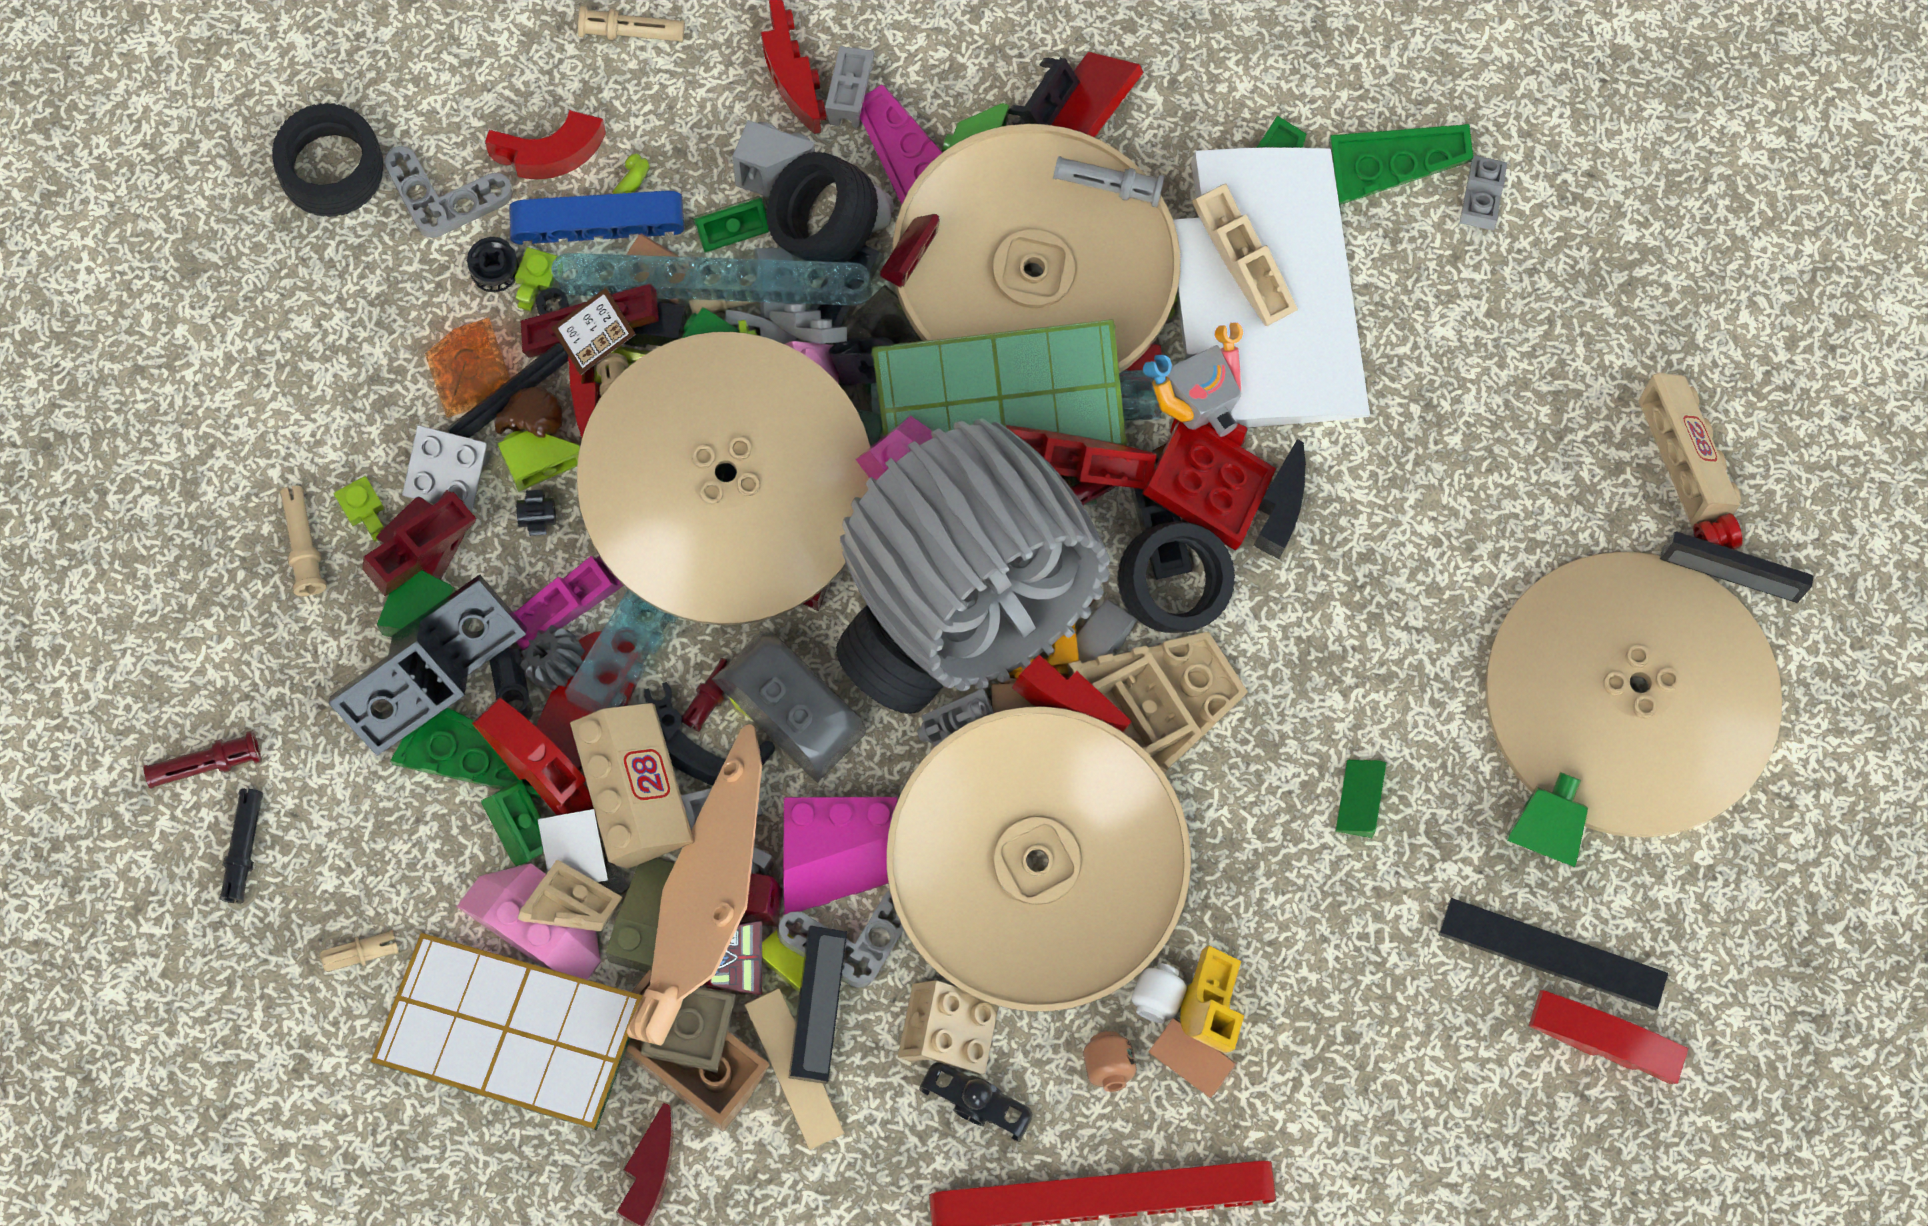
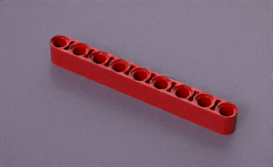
M1252 1161L958 1189L929 1194L932 1226H1022V1223L1032 1222V1226L1061 1224L1060 1220L1070 1219L1071 1223L1099 1220V1216L1109 1215V1219L1134 1217L1138 1216L1137 1212L1147 1211V1215L1176 1213L1177 1208H1186V1211L1215 1209L1214 1205L1224 1204V1208L1253 1205V1201L1262 1200L1263 1204L1277 1201L1271 1161Z

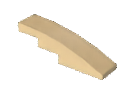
M1222 184L1191 200L1225 265L1264 325L1269 326L1297 311L1298 308L1268 246L1261 245L1247 214L1241 215L1227 184Z
M779 987L745 1002L744 1006L808 1149L811 1150L844 1135L845 1133L823 1084L788 1078L795 1021Z

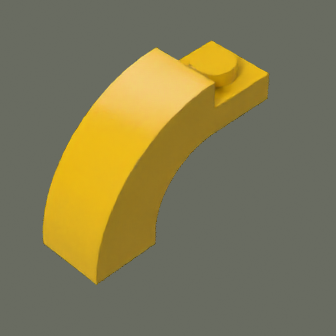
M1209 945L1202 949L1193 982L1187 985V990L1181 1004L1180 1022L1182 1030L1186 1035L1220 1052L1227 1053L1235 1050L1244 1015L1230 1009V1000L1241 961Z

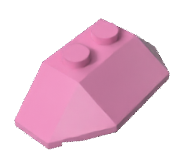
M531 863L479 876L457 905V908L541 967L588 980L601 963L596 931L524 922L518 919L521 908L546 875Z

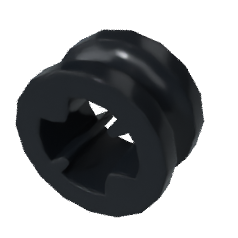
M547 288L541 291L536 299L539 315L553 312L552 308H550V311H546V301L549 299H553V302L559 299L560 309L569 307L566 294L558 288Z

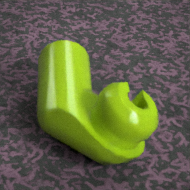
M635 153L626 159L625 168L629 172L613 189V194L636 192L650 169L646 158L642 159L639 154Z

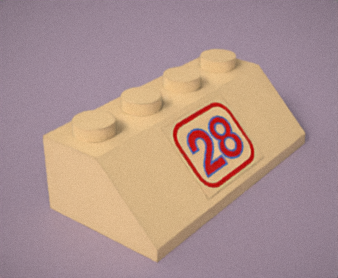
M1667 373L1653 374L1638 401L1692 529L1696 523L1706 520L1716 522L1718 516L1728 513L1734 515L1740 506V492L1734 482H1730L1726 472L1727 463L1722 451L1716 449L1712 440V426L1707 418L1703 419L1698 407L1699 397L1696 389L1693 386H1689L1685 376Z
M647 703L605 708L570 722L609 862L629 869L694 843L655 704Z

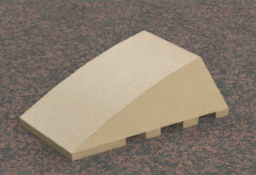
M1209 631L1164 641L1161 645L1148 648L1147 646L1133 648L1130 652L1117 655L1111 653L1098 656L1095 660L1082 663L1081 661H1076L1067 665L1069 677L1078 671L1132 721L1124 734L1142 747L1164 773L1248 693Z

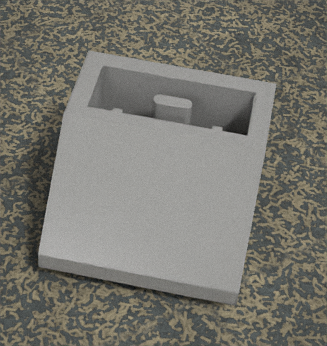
M747 120L732 156L736 186L769 197L772 186L783 169L794 159H797V157L815 152V142L810 141L808 137L799 133L788 134L779 131L767 122L755 123Z

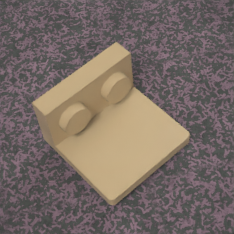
M937 980L913 983L897 1058L908 1061L933 1060L974 1074H985L999 1006L974 998L955 986Z

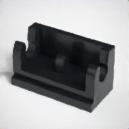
M1043 58L1039 65L1050 69L1045 73L1043 80L1034 90L1025 106L1012 105L1009 108L1008 114L1020 116L1013 120V125H1051L1080 83L1066 58Z

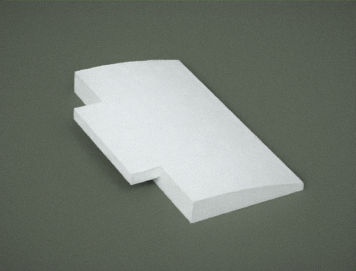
M1236 148L1195 151L1191 165L1196 198L1222 184H1227L1241 215L1247 214L1261 245L1268 246L1298 310L1269 326H1265L1225 265L1200 217L1173 219L1180 248V277L1176 294L1185 359L1215 345H1218L1220 349L1223 348V343L1218 342L1215 338L1216 328L1220 325H1225L1229 337L1230 323H1239L1243 329V335L1239 342L1234 343V346L1239 349L1241 397L1232 411H1230L1236 423L1248 428L1369 417L1370 411L1331 149Z

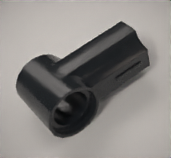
M507 647L489 660L496 700L501 698L507 703L513 700L523 701L522 706L516 710L530 720L533 715V705L529 696L526 675L520 666L523 661L519 648Z

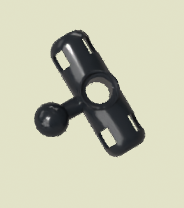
M940 1062L932 1064L919 1087V1090L926 1095H929L931 1091L950 1101V1103L955 1105L953 1111L966 1120L970 1117L969 1121L979 1126H984L986 1121L991 1124L993 1123L1012 1133L1011 1139L1017 1142H1021L1032 1120L1033 1114L1029 1107L1002 1094L1000 1089L993 1084L973 1075L969 1077ZM941 1071L953 1077L950 1084L943 1088L936 1084ZM1009 1107L1022 1112L1020 1118L1015 1123H1009L1004 1118Z

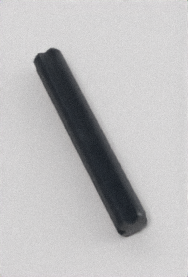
M556 343L451 424L448 427L449 433L467 438L477 433L497 417V413L504 409L511 396L520 389L536 387L569 361L568 354L560 343Z

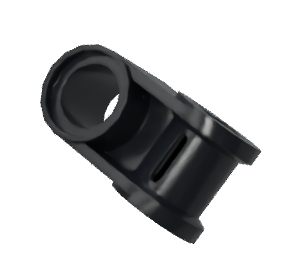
M886 337L849 338L845 342H838L833 345L828 353L843 385L877 383L872 347L893 345L895 343Z

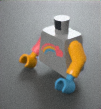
M1230 323L1229 337L1225 325H1220L1216 328L1214 335L1218 342L1223 343V348L1221 349L1218 345H1215L1173 366L1171 360L1166 355H1155L1154 361L1144 364V374L1155 379L1152 382V389L1163 413L1183 422L1189 429L1193 430L1210 422L1220 437L1229 434L1237 427L1238 424L1230 414V411H1232L1241 397L1239 349L1234 346V343L1239 342L1243 335V329L1239 323Z

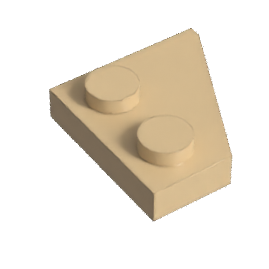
M556 860L521 908L518 919L524 922L602 931L619 907L622 896L561 861Z

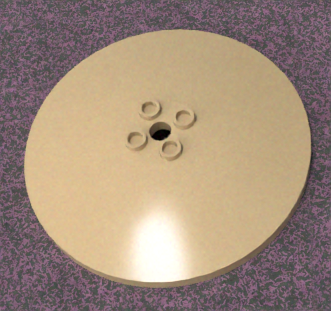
M1019 124L993 128L972 135L944 151L925 168L908 191L900 208L895 225L892 252L914 218L937 214L940 216L938 233L904 287L900 288L895 285L899 301L910 324L922 341L1113 319L1118 370L1121 373L1139 359L1156 340L1171 312L1180 277L1178 235L1173 218L1164 199L1160 195L1158 207L1156 208L1152 207L1150 202L1129 198L1128 201L1122 200L1119 197L1120 193L1053 179L1058 156L1121 172L1132 168L1135 169L1136 173L1146 175L1135 163L1117 149L1085 133L1052 125ZM1029 263H1036L1042 268L1043 274L1038 277H1031L1025 273L1024 266Z
M711 332L692 335L662 345L639 358L611 383L598 401L585 428L579 449L577 491L580 510L588 535L604 564L629 591L644 602L667 614L702 624L742 625L760 622L777 617L807 602L823 590L846 565L840 544V536L845 534L842 524L844 518L851 517L854 512L851 506L854 498L859 497L862 499L869 490L866 485L869 477L855 459L870 448V444L860 416L848 395L831 375L806 355L788 345L753 334ZM729 463L735 467L737 474L732 481L722 482L716 477L715 470L720 464Z
M1639 552L1596 554L1562 565L1543 576L1527 589L1507 613L1495 636L1486 668L1485 692L1490 725L1496 742L1515 775L1531 792L1536 787L1552 792L1560 772L1580 779L1581 782L1573 801L1588 807L1585 827L1612 835L1626 837L1672 835L1693 829L1721 815L1738 802L1756 782L1768 763L1778 738L1782 716L1781 681L1772 649L1761 627L1738 598L1716 580L1705 573L1660 560V556ZM1634 676L1644 678L1649 685V690L1645 693L1634 691L1630 686V678Z
M1023 707L1004 710L977 719L950 734L933 748L910 776L893 812L888 834L887 876L889 890L903 930L915 949L941 977L953 986L974 998L1012 1010L1048 1012L1071 1009L1101 999L1129 983L1156 958L1169 940L1183 910L1190 881L1191 847L1188 827L1181 804L1164 772L1142 747L1120 730L1094 717L1067 709ZM1041 851L1047 856L1048 865L1043 871L1035 872L1027 866L1026 858L1030 852Z

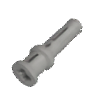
M1058 156L1053 179L1120 193L1119 197L1122 200L1128 201L1129 198L1150 202L1152 207L1157 208L1165 176L1159 175L1157 178L1136 173L1135 169L1132 168L1121 172Z

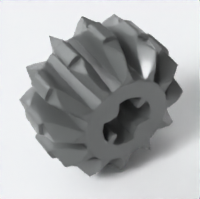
M551 625L546 631L539 629L534 640L528 639L530 645L521 652L524 660L520 666L532 683L554 691L559 685L566 687L571 676L577 677L575 671L584 664L581 656L585 650L573 633Z

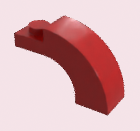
M569 110L564 124L550 136L541 139H525L489 130L485 144L488 155L495 162L502 165H511L513 162L518 177L536 180L549 179L567 174L587 162L603 142L606 130L602 118Z

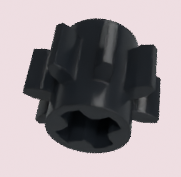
M543 489L526 490L525 500L516 501L518 527H527L529 536L547 535V525H556L554 498H545Z

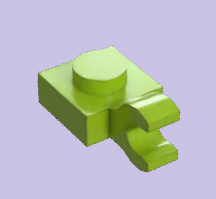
M530 247L526 248L515 275L516 283L521 284L516 295V300L519 301L518 308L531 312L539 290L543 291L547 288H552L562 262L560 256Z
M363 476L333 494L352 527L363 522L373 541L376 542V536L384 529L376 514L384 510V506L367 477Z

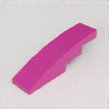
M590 556L566 577L554 579L514 612L527 627L526 635L517 640L516 643L522 651L527 649L530 645L528 639L534 640L539 629L546 631L551 625L559 628L564 627L624 585L608 569L600 556L597 558Z

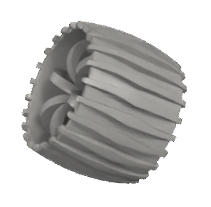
M976 419L973 425H968L964 421L955 422L954 430L945 433L938 428L931 432L932 439L919 445L916 441L908 445L910 452L897 462L892 458L886 461L885 464L889 469L877 480L870 477L866 482L869 490L862 499L855 497L852 501L851 506L854 512L851 517L844 518L842 526L845 534L840 536L843 557L850 574L869 609L884 630L930 676L947 688L954 686L960 691H967L970 685H975L978 689L987 688L989 685L988 681L995 678L1003 683L1010 679L1009 672L1019 667H1022L1024 670L1031 663L1030 660L1037 657L1043 651L1048 656L1054 652L1051 645L1063 635L1070 638L1075 633L1072 627L1080 617L1087 619L1092 611L1089 605L1093 599H1101L1104 593L1101 583L1108 581L1110 575L1107 568L1110 564V558L1098 531L1084 506L1066 481L1028 443L998 422L990 424L984 419Z

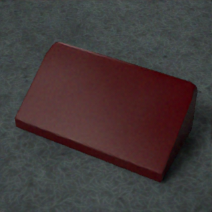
M930 214L912 220L881 269L879 275L900 288L904 287L938 233L940 216Z

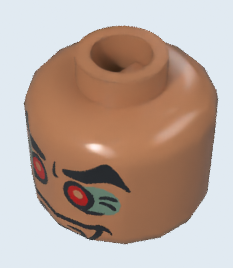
M1114 1031L1098 1033L1090 1039V1042L1084 1048L1083 1057L1087 1077L1091 1084L1103 1087L1107 1092H1115L1125 1088L1126 1083L1135 1076L1137 1067L1132 1045L1127 1038L1120 1036L1119 1033Z

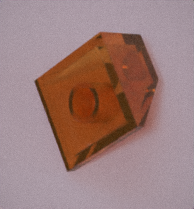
M489 317L454 328L425 353L447 418L471 410L510 379Z

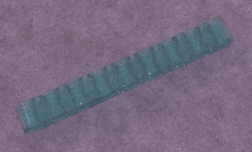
M566 253L558 256L553 261L551 267L552 275L560 289L564 293L573 296H595L604 288H607L610 294H615L649 283L656 289L657 298L861 305L866 303L873 293L872 281L866 267L859 263ZM568 270H578V274L574 278L569 280L563 279L564 274ZM607 270L614 271L610 279L606 281L598 280L602 272ZM639 272H649L648 278L643 282L633 281ZM673 274H685L684 279L679 283L669 282ZM711 274L721 275L719 281L715 284L709 285L704 283L705 279ZM747 275L757 277L751 285L744 286L740 284L742 278ZM788 276L792 278V282L786 287L775 285L776 281L781 277ZM823 277L828 279V283L822 288H813L811 286L812 282L817 278ZM853 279H862L864 281V284L858 289L853 290L847 287V284Z

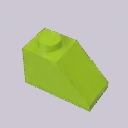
M515 431L508 434L503 441L497 443L518 492L575 468L578 465L580 446L545 434V438H539L528 431Z

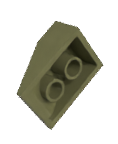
M654 858L638 865L617 915L608 943L606 956L610 963L646 973L649 970L652 971L662 890L675 863Z

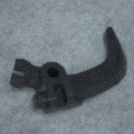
M667 682L662 683L665 697L662 700H654L651 697L649 688L645 689L644 698L646 704H655L672 766L695 779L713 786L726 759L701 748L682 732V717L672 706V689ZM765 741L759 745L762 766L775 751V745L771 741Z

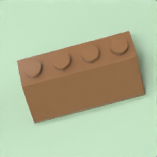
M651 970L645 974L631 991L632 993L644 995L645 990L650 985ZM728 1031L718 1072L642 1056L641 1050L644 1041L636 1040L629 1036L622 1052L722 1132L725 1131L746 1105L770 1066L767 1061Z

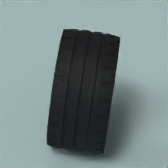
M319 103L318 105L307 106L288 117L284 124L280 126V130L277 131V135L274 138L272 158L279 183L288 198L297 207L310 214L313 213L323 217L349 214L351 211H355L361 208L363 204H366L379 188V183H381L383 176V156L380 145L371 126L353 109L340 104L336 105L335 103ZM332 135L347 137L358 143L362 149L359 165L348 177L337 183L325 185L308 183L299 178L295 173L294 165L297 155L307 144L320 137Z
M824 152L803 154L783 169L772 186L766 209V219L770 235L785 251L807 262L822 266L842 264V262L851 259L852 256H855L861 250L862 246L868 241L872 229H874L878 214L876 188L867 174L857 166L837 156ZM835 182L837 189L835 208L828 222L818 233L809 237L807 224L810 209L816 197L823 189Z
M1170 522L1152 526L1137 535L1130 542L1120 559L1119 570H1117V585L1124 606L1127 607L1128 612L1137 621L1156 631L1183 633L1198 630L1216 620L1222 614V611L1226 609L1232 597L1235 585V568L1233 567L1234 563L1231 560L1229 550L1224 546L1225 544L1221 539L1215 536L1216 534L1197 524ZM1172 541L1185 543L1195 550L1203 563L1206 578L1203 595L1196 606L1190 611L1180 614L1165 612L1156 605L1148 592L1145 576L1148 560L1156 548Z
M868 605L856 615L837 643L836 655L838 661L850 680L871 699L891 710L905 714L918 713L943 688L941 683L916 664L894 642L878 622Z

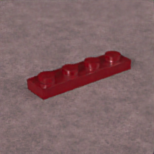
M650 283L611 294L632 329L659 321L657 292ZM584 303L521 320L522 352L528 358L543 354L554 344L560 343L552 327Z

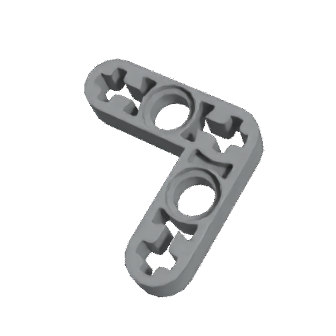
M405 146L394 147L385 156V165L391 180L419 232L428 238L442 236L509 203L512 198L510 181L501 173L487 174L438 198L419 160L410 148ZM402 157L404 161H407V167L411 174L407 178H405L401 168L396 166L398 158ZM496 184L498 188H501L502 194L495 196L494 193H490L491 185ZM420 185L427 189L425 196L421 199L413 200L407 196L409 189L413 186ZM477 191H480L481 197L484 199V204L480 205L478 196L475 193ZM461 199H469L474 203L472 210L467 213H459L454 207ZM429 206L433 217L437 218L438 224L432 227L430 223H426L427 219L422 208Z
M890 890L882 898L857 942L854 944L846 939L845 950L851 952L847 960L856 965L861 960L867 963L866 971L870 973L869 976L862 974L860 978H857L853 975L854 967L845 962L841 980L850 986L864 988L871 984L903 932L898 916L893 921V924L900 925L898 929L892 923L885 920L893 907L888 902L892 900ZM790 912L781 919L777 929V936L785 947L804 957L805 947L803 946L806 944V938L801 935H796L794 939L787 936L789 929L785 925L793 926L795 922H799L802 924L801 932L807 935L809 926L827 927L804 913ZM881 914L885 919L878 918V915ZM874 928H883L888 932L890 941L884 947H876L869 940V932Z

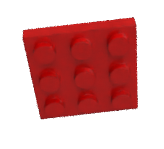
M1177 421L1142 494L1189 523L1197 524L1210 530L1225 545L1236 551L1247 534L1276 468L1225 436L1220 437L1215 430L1207 425L1193 430L1189 429L1183 422Z

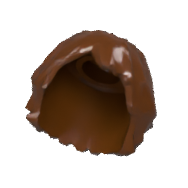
M541 387L520 389L511 396L504 409L497 413L494 422L495 431L498 434H502L506 429H510L513 432L526 429L539 438H545L546 433L552 436L562 426V406L556 396Z

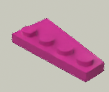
M880 85L865 94L860 119L902 205L908 191L918 176L943 152L888 88Z

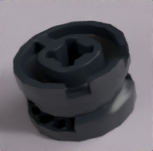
M499 237L483 238L473 244L468 252V269L472 281L478 288L486 292L496 293L508 289L515 283V275L519 264L515 249L510 246L508 241ZM501 284L506 285V287L500 289ZM488 285L490 289H485L484 287ZM497 285H498V289H497V290H493V287H492V286H497Z

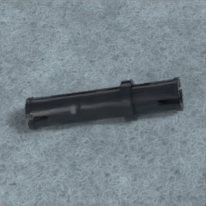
M242 788L238 793L239 798L228 856L223 858L222 866L225 867V874L219 899L224 902L234 903V899H236L237 904L244 902L248 872L253 870L254 862L251 860L261 800L263 798V792L255 789H248V793H246L247 789Z

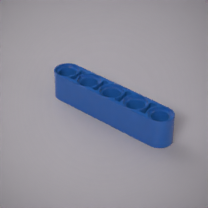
M675 191L523 199L514 201L509 205L510 240L518 245H523V241H532V244L555 243L559 242V239L567 238L568 242L594 240V237L603 236V239L629 238L631 234L639 235L641 233L647 237L665 236V232H674V235H679L684 231L683 196Z

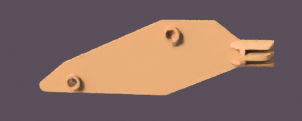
M751 724L745 725L740 730L691 830L694 843L682 848L663 887L651 981L628 1025L627 1034L630 1038L660 1046L664 1043L681 1008L683 999L715 976L747 909L762 774L756 728Z

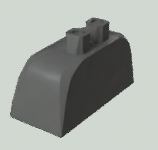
M760 631L711 679L817 783L865 736L866 727L859 715L792 649L770 631Z

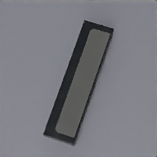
M1677 531L1673 533L1663 546L1660 560L1798 603L1813 584L1814 576Z
M809 926L789 1079L827 1084L829 1081L847 931Z

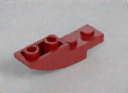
M769 0L773 30L761 32V39L770 75L781 97L801 123L814 134L821 133V121L827 119L823 99L817 100L815 90L820 89L817 68H810L808 56L800 57L798 41L791 40L789 31L795 30L792 10H785L783 0Z
M498 698L472 722L518 779H526L557 816L594 809L589 790L583 784L586 781L583 774L545 734L503 699Z

